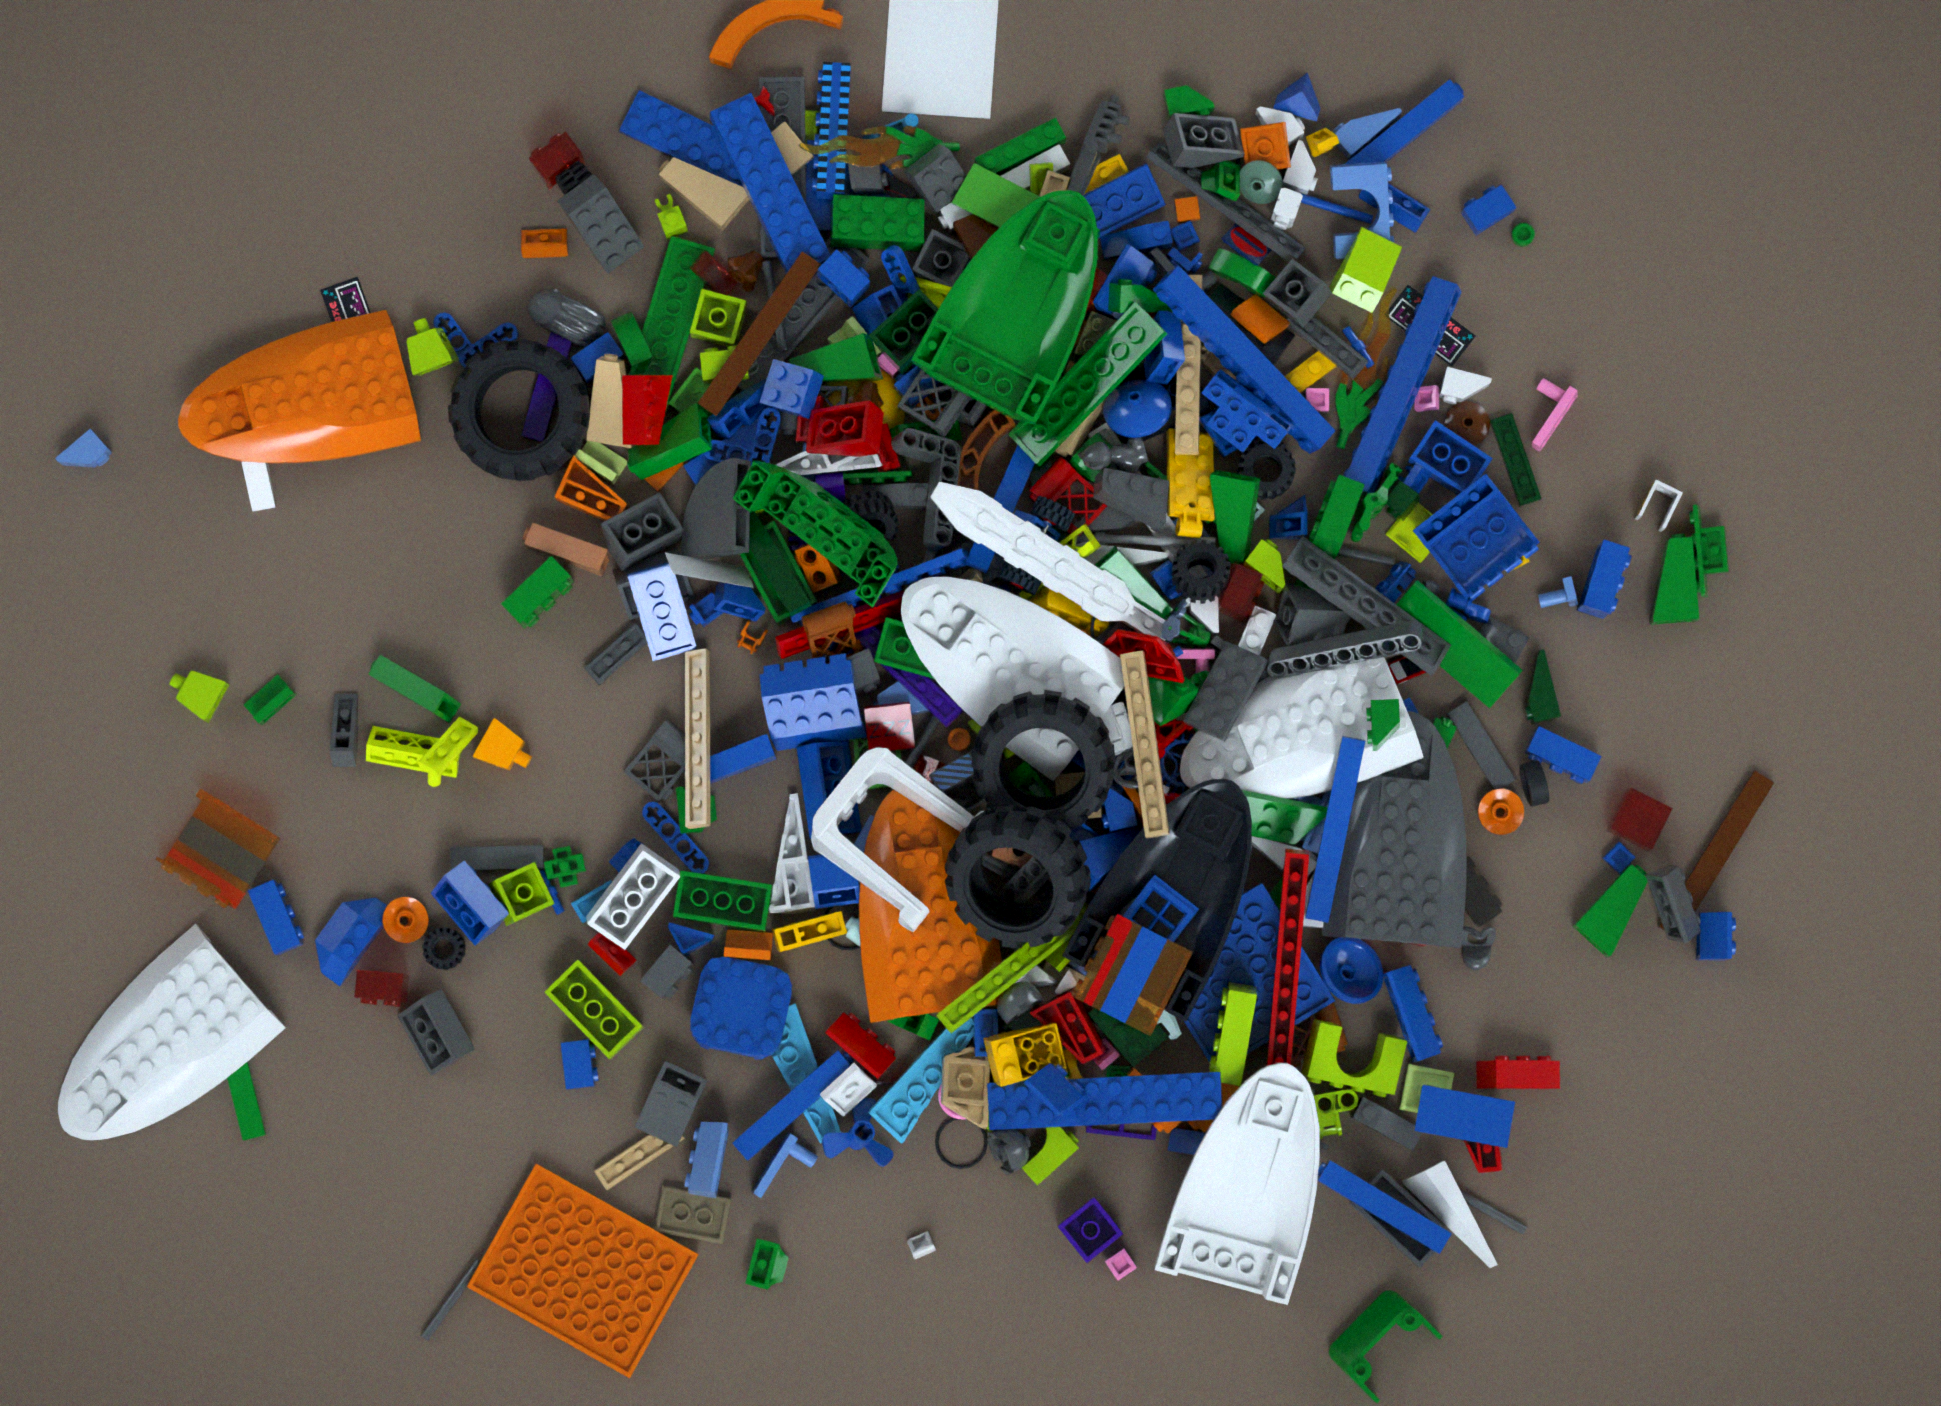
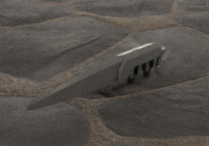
M1111 95L1109 101H1101L1084 139L1066 190L1076 191L1084 195L1095 169L1100 163L1101 155L1099 152L1106 153L1107 144H1110V142L1120 144L1122 135L1114 134L1115 125H1128L1130 117L1122 115L1121 105L1117 104L1119 98L1116 95Z

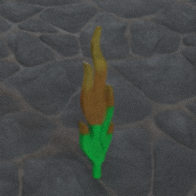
M878 126L861 131V134L882 135L875 139H859L841 135L820 146L799 144V147L803 150L819 155L839 149L855 150L862 154L859 156L839 154L830 159L829 162L835 163L840 161L860 167H873L900 155L910 157L909 159L898 160L888 166L889 169L908 168L938 144L950 149L951 152H956L960 149L958 142H943V140L933 137L924 130L912 126L903 127V131L912 137L892 127Z
M1393 289L1384 297L1380 305L1378 332L1371 345L1365 349L1375 364L1368 369L1365 366L1352 379V390L1348 396L1346 395L1348 375L1342 371L1341 382L1335 395V407L1340 425L1339 430H1341L1336 443V447L1344 450L1349 433H1352L1356 426L1367 419L1371 409L1377 405V400L1374 399L1370 404L1363 407L1365 402L1380 389L1387 374L1388 356L1383 359L1380 373L1377 376L1376 365L1380 352L1391 335L1389 304L1397 289ZM1372 313L1368 314L1367 325L1358 337L1365 345L1374 324Z

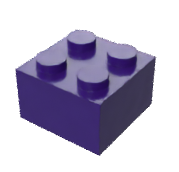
M1094 1197L1057 1226L1086 1263L1123 1235L1122 1231Z

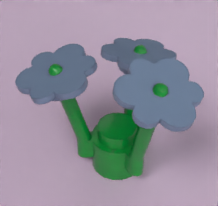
M1182 599L1173 608L1168 620L1163 623L1161 637L1166 639L1165 641L1183 644L1192 648L1197 646L1203 649L1209 643L1210 632L1204 630L1205 626L1198 623L1185 613L1187 602L1185 599ZM1183 617L1195 628L1191 627L1188 632L1181 630L1179 619ZM1178 635H1182V636H1185L1187 640L1179 639V638H1173V637H1177Z

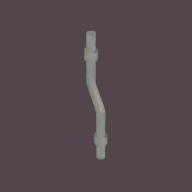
M1105 532L1093 534L1100 545L1142 544L1183 546L1186 543L1191 545L1194 540H1197V543H1201L1202 540H1207V544L1215 543V537H1200L1198 539L1190 537L1108 535ZM1082 534L1080 537L1077 536V543L1089 542L1085 534Z

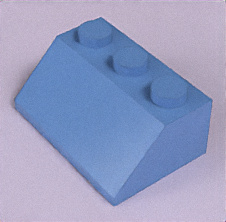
M701 1122L700 1128H695L693 1141H697L696 1150H691L689 1164H693L692 1172L687 1173L685 1187H688L689 1194L711 1198L717 1197L729 1133L728 1123Z

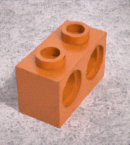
M804 544L795 550L796 563L799 567H802L805 574L804 578L813 593L834 585L843 579L839 568L809 544ZM808 550L816 553V560L809 558ZM817 571H822L825 574V581L817 577Z

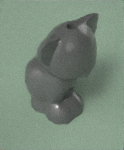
M1129 437L1127 444L1116 445L1110 449L1104 442H1095L1083 452L1077 454L1083 460L1084 465L1092 470L1106 468L1112 461L1120 471L1134 474L1139 470L1142 463L1148 462L1141 437Z

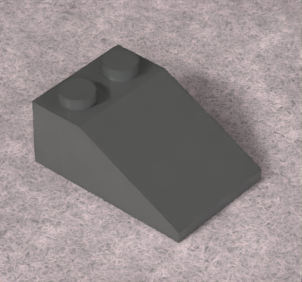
M1173 113L1163 129L1173 166L1194 168L1241 158L1245 155L1235 118Z

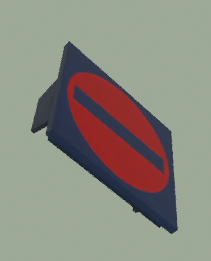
M1236 223L1221 238L1223 243L1225 242L1256 266L1272 251V249L1266 247L1261 241Z

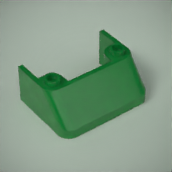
M1392 1290L1383 1291L1339 1335L1328 1350L1331 1360L1375 1403H1378L1380 1399L1364 1384L1371 1376L1372 1367L1363 1356L1395 1324L1409 1332L1416 1330L1422 1324L1436 1339L1440 1340L1443 1337L1414 1307Z

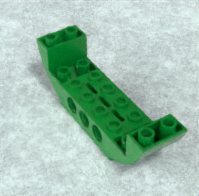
M753 461L732 498L749 512L764 509L860 584L854 594L871 607L875 605L898 565L895 551L884 538L885 535L816 482H811L790 470L766 462Z

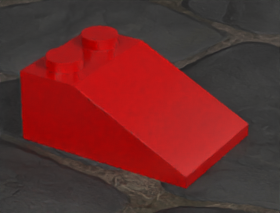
M870 400L811 410L806 452L855 457L879 454L884 412Z

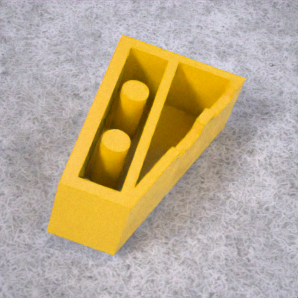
M1045 586L1029 600L1080 630L1088 629L1091 635L1090 627L1093 616L1082 610L1080 605L1061 593H1055ZM1095 619L1094 635L1096 637L1108 628L1109 621Z

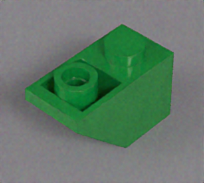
M1187 85L1164 90L1163 97L1169 120L1173 113L1210 116V113L1214 111V102Z
M1399 699L1371 700V707L1366 708L1367 722L1371 721L1372 729L1367 730V742L1372 744V751H1378L1400 728Z

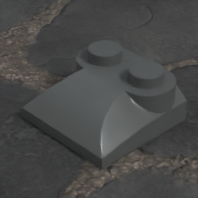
M1491 616L1488 623H1484L1479 631L1482 636L1514 663H1516L1529 639L1520 630L1513 629Z

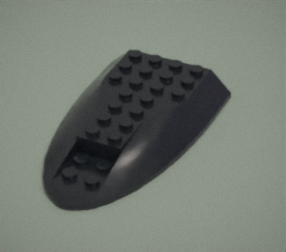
M1227 779L1204 781L1189 788L1168 803L1166 811L1170 835L1146 838L1143 827L1104 879L1062 955L1068 960L1098 974L1102 964L1092 956L1108 936L1107 933L1116 915L1123 916L1151 878L1156 875L1199 908V910L1150 973L1139 997L1187 1022L1207 984L1230 933L1245 887L1252 852L1250 805L1241 788L1235 782ZM1154 890L1145 900V903L1156 912H1159L1167 902ZM1170 904L1162 916L1176 926L1185 914ZM1140 907L1132 919L1147 928L1154 919V916ZM1159 920L1150 930L1164 938H1167L1172 932L1171 929ZM1132 926L1126 940L1133 945L1140 931ZM1122 945L1116 958L1122 961L1130 949ZM1109 971L1106 979L1114 983L1117 975Z

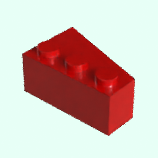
M622 375L623 445H659L673 375Z
M1074 988L1031 1010L1030 1014L1034 1018L1036 1017L1043 1025L1057 1024L1062 1045L1082 1064L1105 1052L1106 1047Z
M1495 1056V1060L1476 1061L1477 1089H1560V1061H1551V1056H1537V1060H1530V1056H1516V1060H1509V1056Z
M1464 1140L1478 1173L1503 1170L1501 1147Z

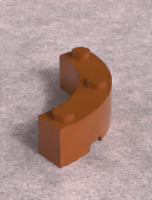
M994 410L970 434L960 455L957 486L978 490L979 476L983 463L993 446L1004 435L1015 428L1012 418Z

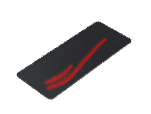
M887 173L889 185L885 186L886 194L892 198H914L917 193L915 190Z

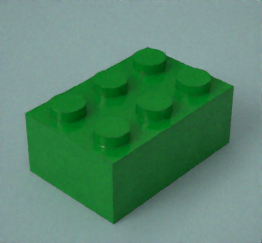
M1338 475L1336 482L1331 480L1316 517L1314 527L1308 538L1311 543L1333 559L1336 558L1343 544L1365 485L1342 475Z
M551 556L508 596L501 605L524 629L527 626L531 628L539 621L540 618L538 616L544 610L548 612L556 605L557 602L555 600L561 594L565 596L573 588L571 584L574 580Z

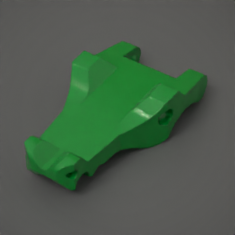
M1390 464L1384 473L1386 480L1377 492L1368 493L1362 501V505L1354 513L1356 524L1350 536L1353 542H1359L1362 539L1363 532L1367 531L1370 527V520L1376 518L1387 503L1388 490L1397 481L1398 472L1401 473L1402 471L1397 464Z

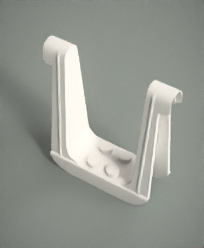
M874 748L868 750L858 759L817 810L813 818L811 842L815 851L900 910V917L898 919L900 925L914 932L930 912L929 909L838 831L839 823L842 820L846 822L853 813V806L856 802L861 804L868 794L866 792L867 789L875 784H884L891 787L960 832L969 825L974 816L896 757L887 748ZM979 811L976 816L983 813L984 811Z

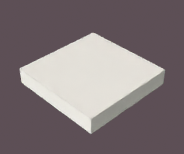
M853 1063L822 1091L820 1096L838 1113L845 1116L875 1089L877 1084L861 1068Z

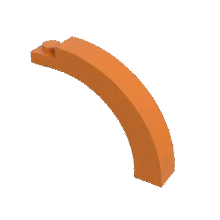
M767 0L741 13L724 29L709 55L710 63L732 70L735 59L746 42L762 29L775 23L788 20H808L841 30L843 16L840 15L839 11L831 8L824 10V0Z

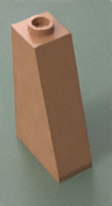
M532 523L531 528H526L522 540H525L524 545L527 548L550 557L552 556L555 559L602 577L611 558L608 549Z

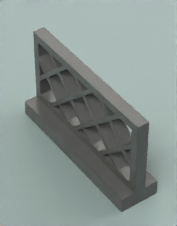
M921 369L897 407L934 429L937 434L945 438L971 397L957 390L954 393L953 388L948 385L936 388L934 378H932L933 389L920 391L919 383L921 380L932 378ZM951 389V399L940 403L937 392ZM935 393L937 404L924 406L922 395ZM919 396L921 407L911 409L905 405L909 398ZM938 408L940 415L935 423L926 418V410Z

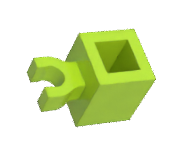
M671 194L666 195L669 201L667 205H661L659 199L654 200L657 208L662 211L657 213L667 240L671 239V236L676 237L688 232L679 206L673 207Z

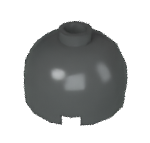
M1020 981L1000 994L997 1000V1011L1002 1020L1008 1025L1021 1018L1025 1012H1030L1043 1001L1044 997L1035 985L1026 981Z
M1017 1129L994 1130L988 1134L991 1136L987 1138L990 1152L995 1162L1000 1160L1003 1166L1000 1167L1002 1172L1006 1175H1011L1026 1164L1029 1159V1147L1031 1146L1026 1134L1022 1135Z

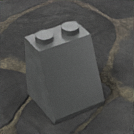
M1285 583L1274 623L1286 646L1343 635L1345 634L1346 624L1351 616H1348L1317 591Z

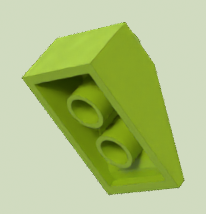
M1361 227L1329 286L1331 292L1373 313L1386 288L1402 246Z

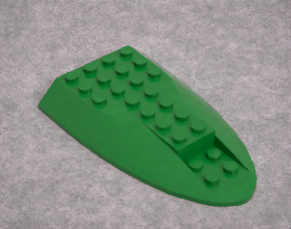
M1072 190L1054 191L1035 199L1013 214L986 241L956 280L935 314L911 361L930 377L1012 419L1036 424L1074 347L1093 288L1098 259L1097 225L1092 207L1085 197L1079 192Z

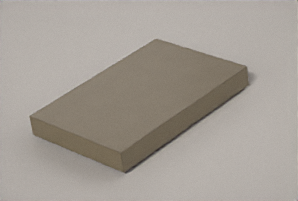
M662 1186L655 1230L663 1234L723 1244L732 1198L718 1195L716 1198L689 1194L688 1190Z

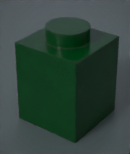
M1400 481L1388 496V501L1385 504V509L1387 510L1385 512L1395 520L1399 518L1404 522L1419 503V494Z

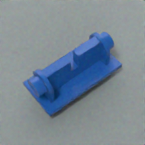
M1400 561L1391 568L1388 577L1381 581L1375 590L1394 603L1402 594L1396 587L1399 585L1405 590L1415 578L1416 571L1410 567L1409 563Z

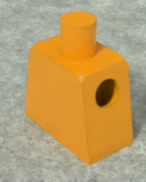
M495 718L492 720L473 754V757L479 761L509 771L514 763L526 768L532 759L531 755L522 751L525 742Z

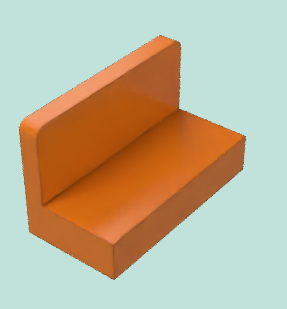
M727 930L724 957L771 961L773 934Z

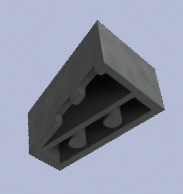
M1103 468L1095 476L1093 498L1118 512L1122 511L1132 516L1131 519L1137 522L1141 521L1150 526L1151 530L1157 532L1166 524L1169 481Z

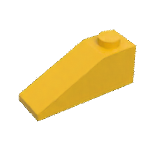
M838 911L772 929L777 951L783 952L847 934L842 912Z

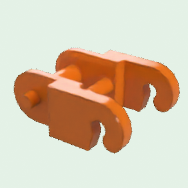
M748 620L740 634L742 636L741 640L738 639L737 641L739 643L737 647L743 646L747 648L752 655L753 652H757V645L761 646L769 630L765 629L761 638L756 639L746 632L751 624V621ZM747 637L753 640L755 644L751 646L744 642Z

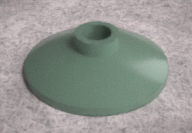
M1254 160L1247 163L1241 169L1240 191L1248 200L1257 204H1267L1279 196L1283 182L1280 172L1274 165L1267 161ZM1255 182L1260 183L1261 188L1257 187Z

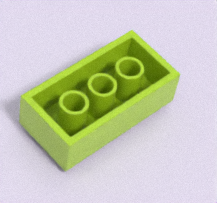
M580 960L574 962L545 991L547 996L608 1059H612L644 1028Z
M1228 982V988L1223 987L1221 1006H1224V1010H1219L1217 1028L1220 1029V1033H1215L1213 1041V1051H1216V1056L1211 1055L1209 1072H1221V1083L1241 1086L1257 998L1256 986Z

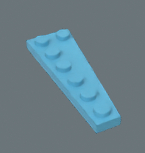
M796 1004L789 1006L782 1043L779 1049L772 1054L791 1091L818 1068ZM822 1097L804 1112L820 1144L826 1133H841L832 1106Z
M970 1018L952 1034L945 1027L868 1111L901 1144L905 1141L917 1123L919 1116L942 1084V1061L944 1056L961 1052L973 1037V1019Z

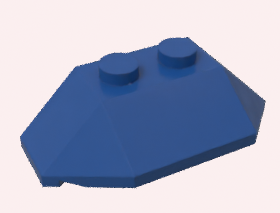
M378 898L342 902L315 939L321 973L340 987L383 929L382 917L387 906Z

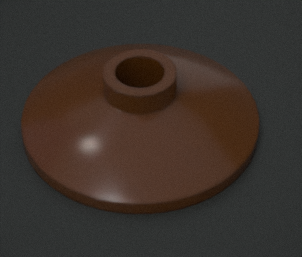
M1464 401L1450 408L1446 414L1444 426L1475 446L1481 443L1488 435L1490 419L1482 406L1474 402ZM1470 419L1472 426H1466L1464 420Z

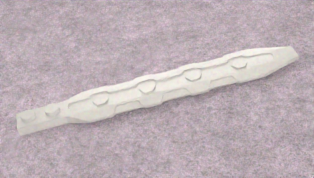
M938 482L930 498L957 531L1004 557L1006 562L1017 569L1021 568L1043 582L1044 586L1055 593H1061L1081 606L1082 610L1098 620L1123 622L1138 633L1158 636L1163 639L1161 632L1163 630V623L1166 620L1137 603L1124 581L1105 569H1099L1080 557L1079 553L1067 545H1061L1042 533L1041 529L1029 521H1023L1004 509L1002 504L985 493Z

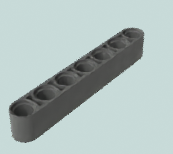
M1406 621L1276 648L1270 652L1267 672L1274 678H1284L1415 651L1421 646L1423 627L1416 621Z

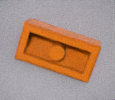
M567 228L522 230V257L568 256Z

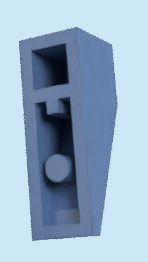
M1397 108L1353 119L1346 124L1340 123L1332 131L1339 140V144L1336 146L1350 160L1401 116L1402 110Z

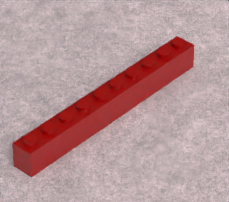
M1285 849L1266 1066L1277 1063H1288L1291 1065L1309 864V851Z

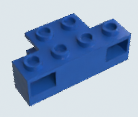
M1219 369L1202 391L1204 396L1219 406L1206 425L1241 452L1245 451L1256 435L1275 449L1293 426L1287 419L1221 369Z

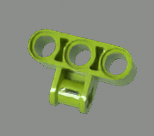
M1346 1089L1314 1095L1319 1122V1140L1329 1135L1337 1134L1342 1136L1338 1112L1354 1109L1358 1104L1357 1094L1352 1090ZM1345 1093L1350 1094L1353 1098V1102L1349 1107L1341 1103V1097ZM1321 1098H1327L1330 1102V1107L1327 1111H1322L1318 1107V1101ZM1327 1126H1334L1333 1128L1324 1129Z

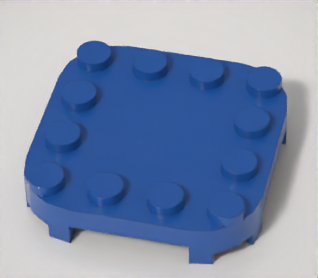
M730 957L711 958L701 972L691 1014L690 1032L694 1040L700 1047L707 1050L711 1048L754 1057V1060H763V1058L771 1056L779 1049L782 1043L792 997V984L789 975L783 970L769 965Z

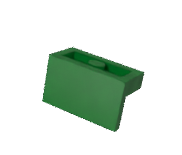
M277 674L250 698L244 706L260 725H264L291 701L296 694Z

